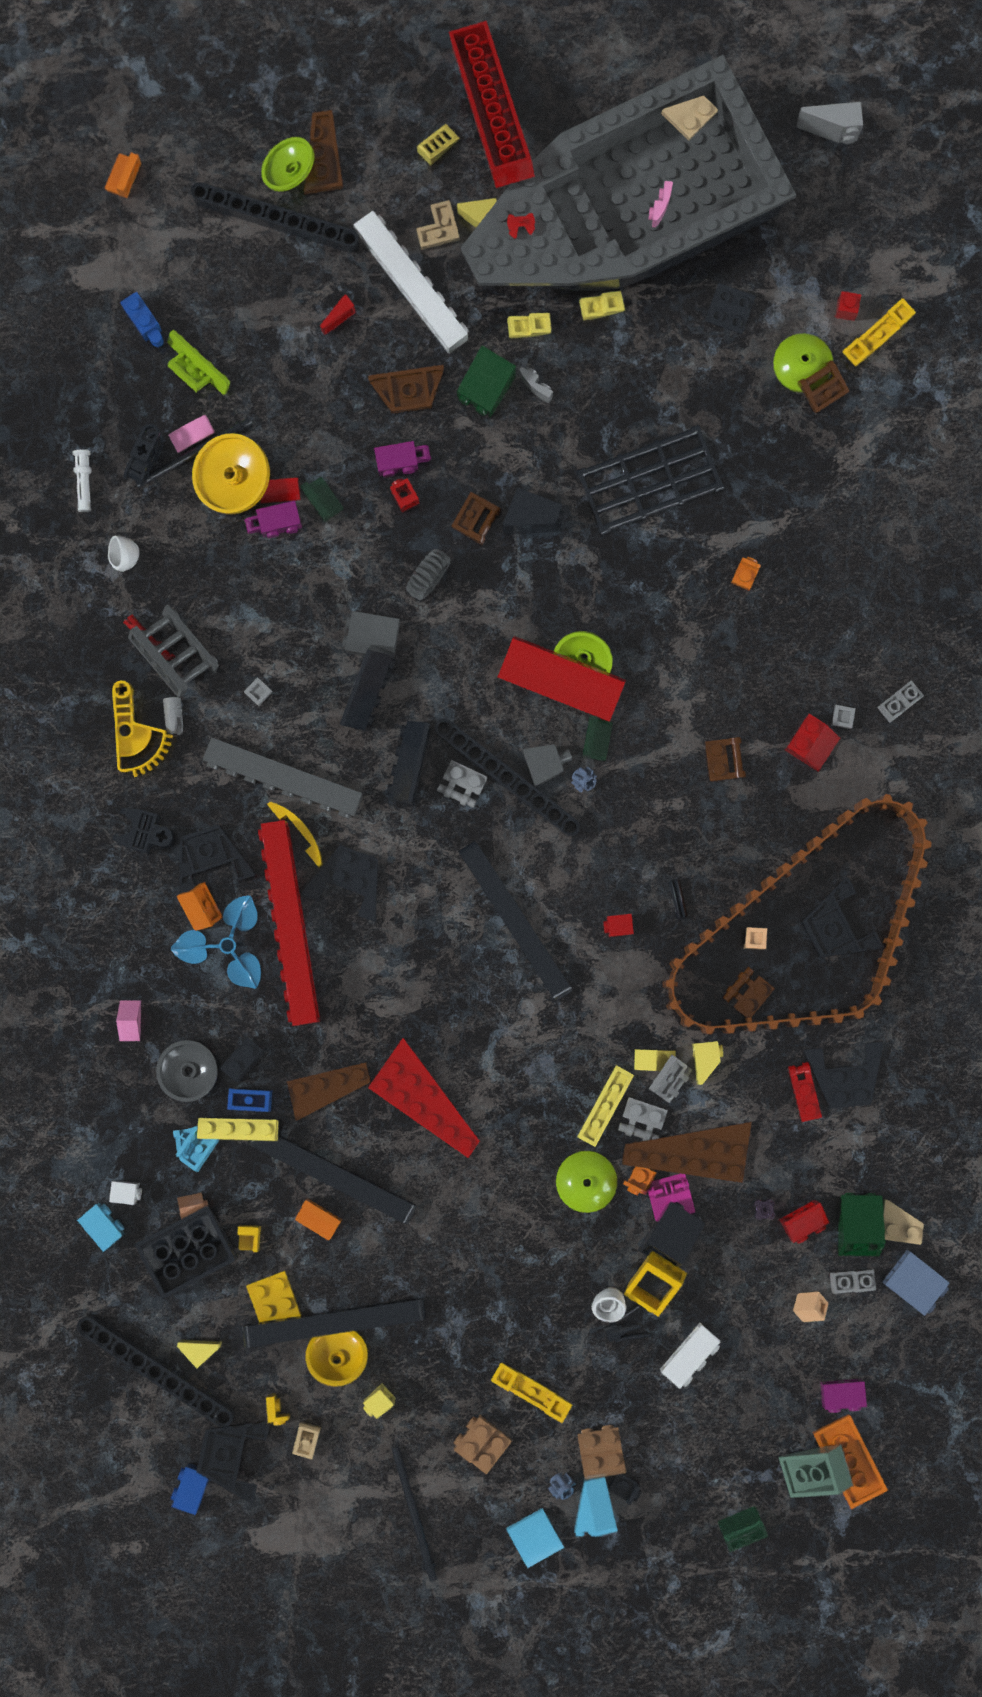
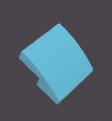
M543 1508L506 1528L527 1568L564 1548Z

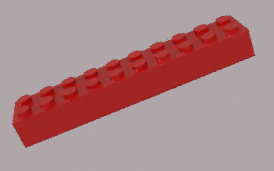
M487 21L450 31L449 36L495 187L499 188L535 177L530 153Z
M285 820L261 824V829H258L259 840L264 843V849H261L262 859L267 863L268 868L264 870L266 882L268 881L271 889H268V897L274 906V909L271 910L272 921L277 925V929L274 930L276 942L280 943V950H277L279 962H283L284 970H280L282 982H286L287 990H284L285 1002H289L290 1010H287L288 1022H291L293 1026L320 1022L289 823Z

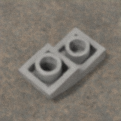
M521 367L519 376L524 384L536 396L550 403L553 397L551 388L544 383L538 384L539 375H537L535 370L526 367V369Z
M911 680L877 708L890 723L924 695Z
M874 1269L830 1272L831 1292L833 1294L876 1290Z

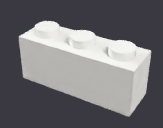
M699 1323L660 1368L661 1373L679 1389L682 1386L686 1387L693 1379L692 1374L696 1370L700 1371L705 1366V1359L710 1354L713 1356L718 1351L720 1340Z

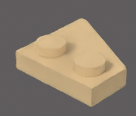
M701 96L665 108L661 114L689 141L718 112V109L705 96Z
M884 1199L885 1240L921 1245L924 1224L889 1200Z

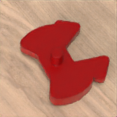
M533 213L518 217L509 214L507 218V226L510 230L509 235L516 239L518 227H525L528 234L532 235L535 230Z

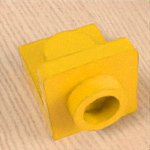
M268 1394L266 1397L268 1423L273 1422V1425L286 1424L285 1421L290 1419V1413L277 1414V1412L281 1411L280 1399H276V1394Z

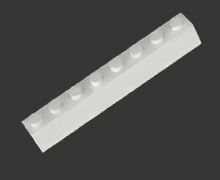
M371 211L354 224L355 231L450 354L468 341L467 333L469 331L463 322L459 323L454 310L451 307L447 308L443 303L445 299L441 293L433 290L431 280L427 276L423 277L418 263L415 260L413 262L408 257L409 252L403 245L400 247L396 242L398 239L394 232L386 229L384 226L386 223L380 215L376 216Z

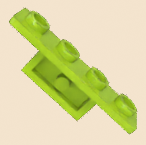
M172 330L167 343L178 355L169 361L168 367L195 392H198L210 382L223 395L226 394L230 385L227 377L221 374L210 361H207L196 348H193L182 335Z

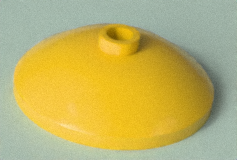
M351 1331L313 1337L307 1346L305 1357L307 1368L317 1381L328 1386H343L353 1382L362 1374L367 1364L368 1354L362 1337L357 1332ZM339 1359L341 1362L335 1364L334 1360Z

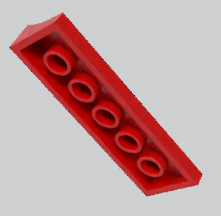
M516 636L512 638L498 674L500 679L609 722L626 682L623 678Z

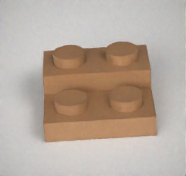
M479 1414L477 1418L472 1417L466 1425L468 1430L465 1434L460 1433L453 1442L455 1444L454 1451L487 1474L512 1440Z
M605 1425L600 1431H593V1429L588 1428L582 1430L581 1434H577L585 1480L626 1473L618 1427L614 1428L613 1425Z

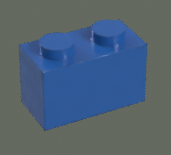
M231 1088L228 1093L227 1110L271 1111L272 1091Z
M188 1463L185 1468H181L178 1480L181 1482L179 1488L175 1487L172 1493L171 1500H174L172 1507L196 1515L209 1480L196 1472L198 1466Z

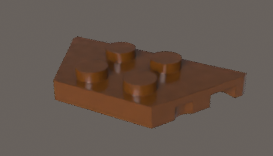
M444 365L369 375L368 380L392 414L427 409L432 407L444 372Z

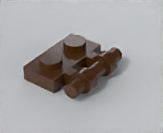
M747 967L744 972L738 975V980L733 986L727 988V993L723 996V999L728 1003L733 997L738 1000L733 1008L745 1018H751L775 989L760 976L755 981H752L750 977L754 971L750 967ZM746 983L749 988L741 995L738 991Z

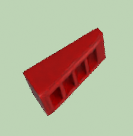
M346 294L320 325L324 335L355 314V306Z

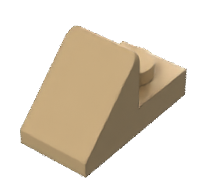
M301 1422L292 1454L312 1459L321 1427Z

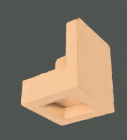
M746 927L744 949H766L767 929Z
M820 1292L797 1294L793 1311L803 1322L824 1321L828 1302Z

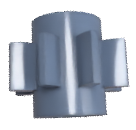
M580 767L574 771L571 783L579 792H582L584 789L590 791L596 785L595 778L597 775L589 767H586L585 770Z
M558 1473L551 1478L550 1483L552 1486L548 1489L556 1499L561 1498L564 1500L573 1494L574 1489L572 1486L575 1485V1482L567 1473L565 1475Z

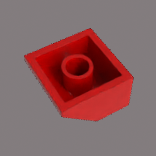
M808 714L785 751L819 772L840 737L825 723Z
M816 1200L779 1219L791 1242L795 1243L797 1241L798 1244L807 1240V1235L812 1232L816 1234L826 1229L825 1225L829 1224L821 1203Z

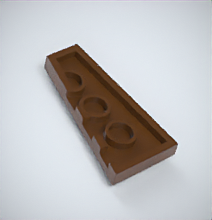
M332 110L315 112L312 114L310 145L314 150V163L305 180L304 194L343 189Z
M367 1063L287 1081L296 1121L370 1083Z

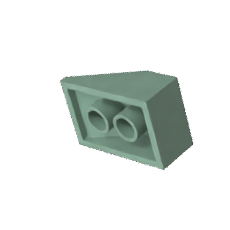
M841 1445L824 1446L779 1457L791 1498L836 1495L853 1486Z

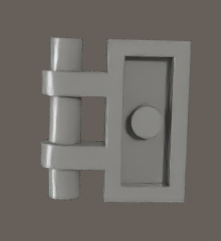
M451 760L443 777L444 780L450 783L448 787L440 784L437 791L443 793V796L448 799L451 797L460 801V804L463 806L468 805L474 808L476 800L470 798L472 793L480 795L488 777ZM455 785L466 789L465 793L461 794L455 791Z
M671 1055L649 1089L670 1103L674 1097L678 1096V1091L683 1083L689 1080L690 1077L688 1076L692 1069Z
M628 1097L622 1117L630 1120L628 1125L620 1122L618 1130L625 1132V1135L630 1137L634 1135L643 1138V1140L657 1139L659 1135L652 1133L653 1127L662 1129L668 1110ZM636 1121L646 1124V1130L636 1128Z

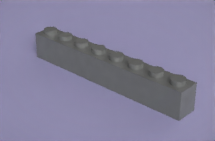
M212 737L203 757V761L207 763L206 766L211 769H225V773L230 776L237 777V774L244 776V781L255 784L256 781L263 783V788L274 791L275 788L282 790L281 794L290 798H293L294 795L298 796L303 803L312 805V802L320 805V809L328 812L331 809L339 812V816L347 819L350 816H356L363 798L361 792Z

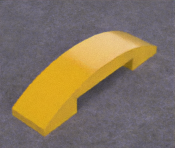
M902 298L888 310L887 314L860 338L852 342L842 353L856 367L891 338L916 312Z
M269 802L267 805L279 820H284L288 817L310 843L311 846L305 851L320 868L323 865L321 853L315 838L306 825L288 809Z
M500 1363L491 1379L493 1383L523 1398L563 1423L573 1405L552 1390L504 1363Z

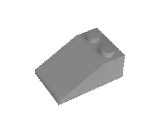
M861 102L801 107L796 127L835 142L853 143L857 141L863 127Z

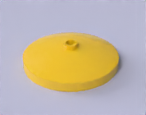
M232 433L217 436L207 442L199 451L192 470L193 486L199 499L207 507L223 514H238L252 508L264 495L270 477L268 459L262 448L250 438Z

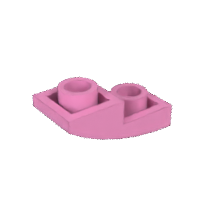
M665 181L664 188L659 190V199L655 200L654 207L649 209V220H652V227L654 228L660 223L667 210L673 185L671 181Z
M203 415L175 430L168 436L177 452H182L193 444L211 436L215 431L207 416Z

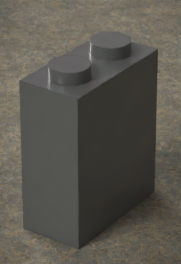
M352 611L351 616H348L346 621V628H349L348 636H344L342 644L346 654L365 657L367 649L374 645L394 653L395 656L400 619Z

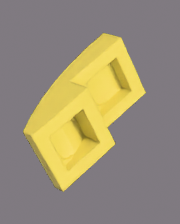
M621 291L602 293L601 296L581 298L579 301L583 320L613 315L625 310Z
M530 313L529 316H509L507 319L509 338L532 337L551 333L549 313Z

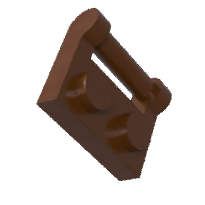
M832 360L808 378H802L798 381L800 389L804 392L810 406L816 413L849 392L844 379ZM828 373L832 374V378L817 388L811 390L809 387Z
M470 492L451 528L483 545L486 540L484 537L496 516L500 515L502 509ZM486 508L490 512L477 534L473 529Z
M741 737L704 742L709 782L746 777L745 771H743L740 751ZM732 745L735 772L729 773L726 746Z

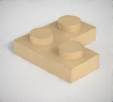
M450 200L432 204L431 211L435 224L416 228L421 250L460 240Z

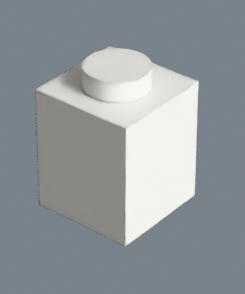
M112 1181L109 1202L137 1204V1200H140L142 1195V1188H139L140 1183Z

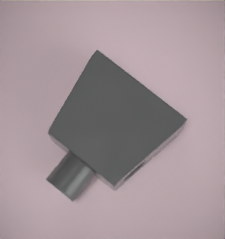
M555 744L523 749V755L535 788L563 774L562 764L573 761L569 749L558 753Z

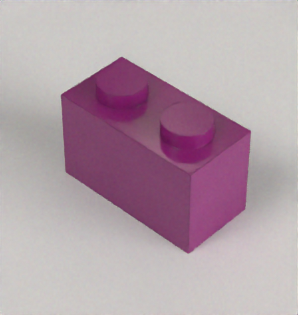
M861 1378L820 1382L822 1406L829 1413L841 1412V1409L849 1408V1411H860L861 1407H867L865 1382Z

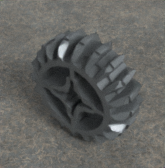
M439 549L429 552L410 577L406 586L407 592L418 600L425 599L447 571L450 557Z

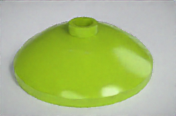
M300 137L285 139L274 146L262 165V179L264 183L274 191H287L301 184L309 175L314 163V150L312 146Z
M805 333L795 334L785 339L779 345L774 355L773 367L778 380L786 388L804 393L800 389L798 381L802 378H808L825 367L827 362L833 361V357L827 344L820 338ZM806 356L808 361H803L802 357ZM831 373L809 386L811 390L826 382Z
M587 631L572 632L564 636L554 649V652L607 673L611 672L613 665L611 650L607 643L594 633ZM581 654H586L588 658H582Z
M580 1151L570 1155L563 1161L557 1172L556 1187L562 1201L571 1209L584 1213L595 1212L604 1208L614 1197L617 1189V1176L614 1167L607 1158L593 1151ZM590 1179V1186H584L583 1181Z

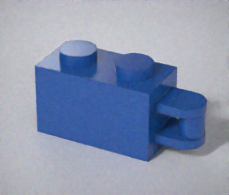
M137 291L120 303L144 340H150L155 347L162 346L164 342L160 334L162 329Z

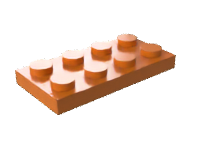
M849 1414L812 1432L819 1447L842 1446L853 1483L852 1487L842 1493L851 1509L888 1491Z

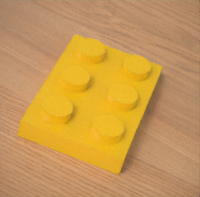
M286 1271L246 1285L259 1322L302 1316Z

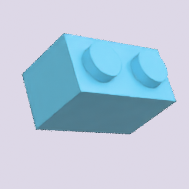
M98 1203L77 1221L104 1252L125 1235L123 1231L125 1228L120 1221H115L110 1216L111 1211L105 1204L101 1205Z

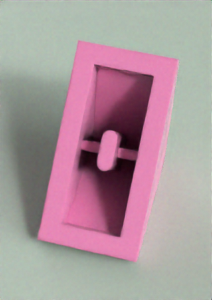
M120 1001L116 1020L119 1041H140L141 1001Z

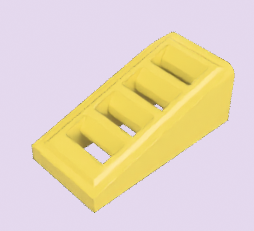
M445 124L417 146V152L432 165L459 140V137ZM446 132L452 139L448 140L443 134ZM439 137L445 142L444 145L438 140ZM435 142L440 148L437 149L433 143ZM428 147H430L434 151L432 154L427 149Z

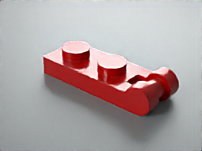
M809 1062L802 1063L801 1066L797 1067L795 1065L788 1066L801 1122L822 1118ZM804 1073L805 1079L798 1080L797 1075Z

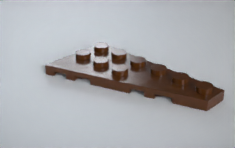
M752 1122L627 1143L624 1147L622 1164L743 1183Z

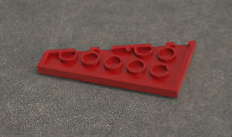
M402 1038L368 1088L469 1158L480 1140L405 1039Z

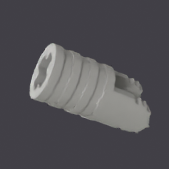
M164 698L166 731L170 734L180 735L183 733L181 698Z

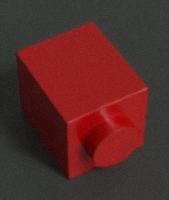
M842 291L838 298L835 318L855 321L859 311L861 294Z
M632 914L607 916V921H603L604 933H608V937L634 934Z

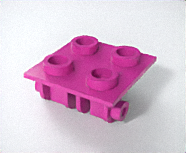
M677 1174L652 1181L648 1194L656 1221L670 1201L680 1203L684 1210L690 1214L695 1213L685 1174Z

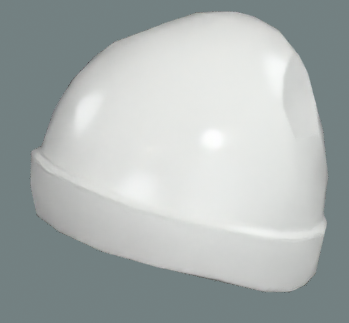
M113 536L108 547L110 564L121 572L131 569L139 558L137 544L129 538Z
M614 1287L602 1290L596 1295L592 1303L594 1315L605 1322L620 1320L626 1312L623 1294Z

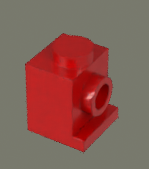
M401 478L392 483L393 486L390 487V490L401 512L419 504V498L408 478L404 480ZM402 492H406L408 494V496L402 498L400 495Z

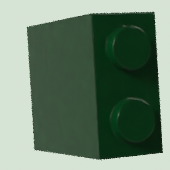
M481 346L457 390L458 400L464 405H472L479 414L491 417L516 378V366L486 347Z
M845 1193L841 1195L838 1202V1256L879 1257L886 1243L882 1196H876L874 1193H867L865 1195Z

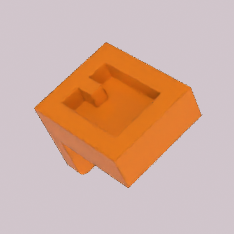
M742 557L731 583L749 591L761 565L757 564L758 561L751 557Z
M635 1167L629 1180L624 1181L623 1184L628 1186L627 1191L637 1196L639 1193L646 1195L656 1172L648 1168Z

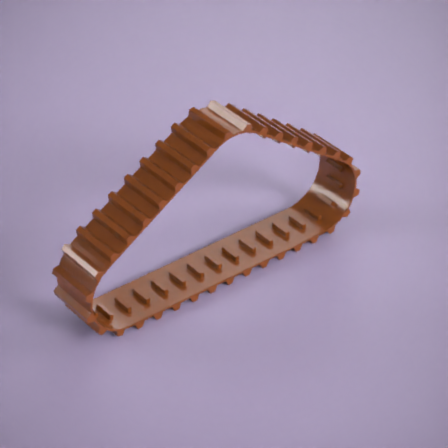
M888 794L883 795L874 802H871L868 798L859 801L854 805V812L847 810L837 817L838 825L831 823L821 831L822 839L816 836L807 842L808 850L806 852L799 850L791 856L793 862L791 865L784 863L776 869V878L769 876L760 882L762 890L757 891L754 889L745 895L747 902L744 905L741 903L733 905L730 908L732 915L729 918L725 916L718 918L715 921V930L710 931L707 929L700 933L701 941L697 945L694 943L687 944L684 947L686 954L681 959L675 958L669 963L673 970L669 980L663 981L662 986L668 989L670 1001L666 1005L667 1009L677 1012L682 1018L681 1025L684 1027L694 1025L701 1028L702 1034H712L715 1028H721L723 1033H734L736 1026H742L744 1031H755L757 1024H763L765 1029H777L779 1022H784L787 1027H799L800 1020H806L808 1025H820L822 1018H827L829 1023H841L844 1016H848L850 1019H860L864 1017V1010L869 1006L880 1005L882 1000L879 994L882 991V987L891 983V980L886 976L888 968L896 966L897 960L892 956L894 949L903 944V940L898 937L900 929L909 925V920L905 918L906 910L915 905V901L911 898L912 891L919 888L922 883L917 879L918 871L927 867L928 862L923 859L924 851L931 847V842L925 839L923 829L928 823L926 819H919L912 811L913 804L909 801L905 804L892 801L891 795ZM879 807L880 811L889 809L897 813L896 816L902 817L909 826L908 829L912 832L914 844H912V849H914L913 857L907 864L910 867L906 880H903L901 884L904 887L900 899L896 900L895 903L898 906L894 919H890L889 922L892 925L888 938H885L883 941L886 944L882 957L878 958L877 961L880 964L876 977H872L871 980L874 982L871 992L863 997L866 1000L859 1007L851 1006L849 1007L850 1012L838 1014V1009L831 1010V1015L817 1016L816 1011L809 1012L810 1017L795 1018V1013L788 1014V1019L774 1020L773 1015L767 1016V1021L752 1022V1017L745 1018L746 1023L731 1024L730 1020H724L725 1025L711 1026V1021H705V1025L699 1024L692 1020L693 1015L689 1014L687 1016L679 1007L682 1003L680 1000H676L674 994V987H678V982L674 981L678 969L683 970L685 967L682 965V962L690 954L694 957L699 954L696 951L697 948L706 941L709 944L714 941L712 936L721 928L727 930L730 927L727 923L737 914L739 917L744 916V908L752 902L755 904L759 903L761 900L758 897L768 888L770 891H773L776 888L774 883L783 875L786 878L791 876L790 869L797 863L805 864L807 860L804 857L814 849L816 852L820 851L823 848L820 844L829 836L832 839L838 836L836 830L844 823L847 826L852 824L854 821L851 817L857 812L861 811L864 814L869 811L868 808Z

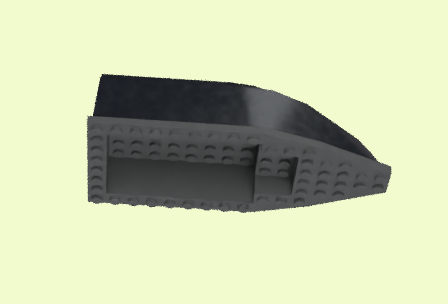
M721 55L559 134L532 161L535 177L510 184L462 245L461 251L479 286H538L571 291L619 289L652 277L778 216L784 204L796 198V193L724 55ZM705 96L718 109V112L688 141L661 114L662 110ZM665 181H671L673 185L667 210L660 223L654 228L652 227V220H649V209L654 207L655 200L659 199V190L664 188ZM533 213L535 230L532 235L528 234L525 227H518L517 238L511 237L507 226L508 215L512 214L518 217Z

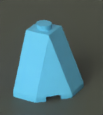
M605 1477L587 1480L584 1478L575 1522L576 1536H584V1532H588L591 1536L616 1532L617 1526Z

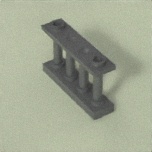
M166 605L162 613V619L144 631L135 626L130 630L128 639L175 695L180 698L185 695L189 681L206 669L212 675L215 674L219 664L216 657L208 653L182 622L178 612L175 609H171L169 605ZM170 624L176 633L159 645H153L149 641V637ZM180 639H183L189 648L172 660L166 661L162 656V652ZM193 654H196L202 663L184 676H179L174 668Z

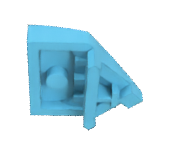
M198 1126L173 1131L177 1147L176 1156L192 1170L199 1172L219 1140L197 1139Z

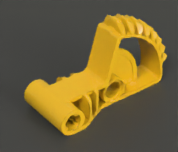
M120 680L112 688L117 768L120 772L133 771L134 777H137V770L140 769L141 774H145L144 767L151 771L153 770L150 765L152 762L155 766L159 765L155 759L157 757L160 760L164 759L160 753L161 751L168 753V750L164 749V745L171 746L170 742H166V738H173V735L167 734L166 730L135 722L133 686L126 681ZM122 687H125L127 689V691L124 692V694L120 692V689H122ZM123 725H128L131 729L128 736H123L120 733V728ZM152 730L163 733L161 745L149 761L138 767L122 769L121 757L133 756L143 751L150 741Z

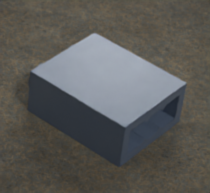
M906 1250L882 1281V1283L924 1316L926 1313L930 1314L934 1310L936 1300L939 1297L942 1298L949 1289L947 1286L950 1284L908 1250Z

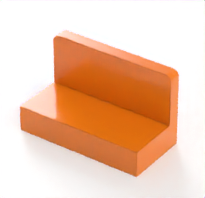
M130 153L129 157L123 154L118 155L105 186L106 191L125 198L128 197L141 165V160L137 154Z
M205 882L177 896L193 929L196 931L212 927L223 918Z
M308 1198L295 1218L297 1222L327 1240L331 1239L342 1221L341 1218Z

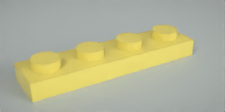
M617 1065L615 1066L577 1136L578 1138L594 1147L597 1145L634 1076L633 1074Z
M198 1118L197 1139L277 1141L279 1121Z

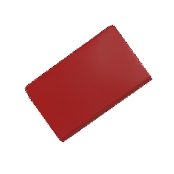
M298 478L269 480L267 489L260 499L261 504L300 501Z

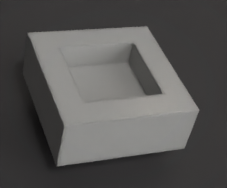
M257 677L244 693L260 706L271 695L272 690Z
M835 705L831 726L852 729L856 708Z

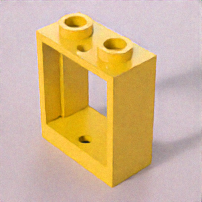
M651 1251L628 1283L624 1295L659 1317L683 1285L687 1273L654 1251ZM647 1270L672 1286L662 1301L637 1286Z

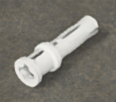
M75 450L73 455L75 456L74 472L77 474L78 511L89 512L91 511L89 474H91L89 455H91V451Z

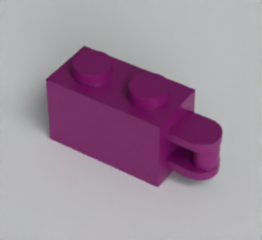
M414 441L374 448L379 476L383 475V477H392L395 473L403 472V474L413 473L418 469L417 463L431 460L429 446L415 447ZM422 452V457H416V453Z
M295 501L257 509V516L245 519L248 534L261 532L263 537L267 536V538L277 537L279 533L283 532L287 534L298 532V529L302 528ZM259 521L260 526L254 527L253 522Z

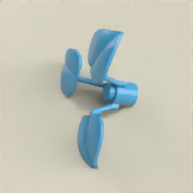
M242 896L227 905L223 913V920L227 925L233 927L229 937L222 938L219 944L205 945L206 938L201 932L189 930L177 939L171 946V951L179 959L187 963L196 964L207 958L205 948H220L223 953H231L235 958L234 961L229 963L227 968L229 979L239 986L257 988L261 978V968L258 959L249 952H245L238 957L234 952L236 943L232 939L236 927L241 931H247L253 928L257 922L258 915L252 897Z

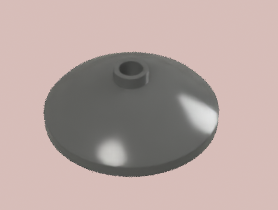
M191 1040L179 1041L167 1047L160 1055L156 1067V1076L161 1089L169 1097L182 1102L195 1101L207 1095L213 1088L218 1074L217 1062L212 1052L203 1044ZM187 1067L192 1068L193 1072L191 1074L186 1073Z

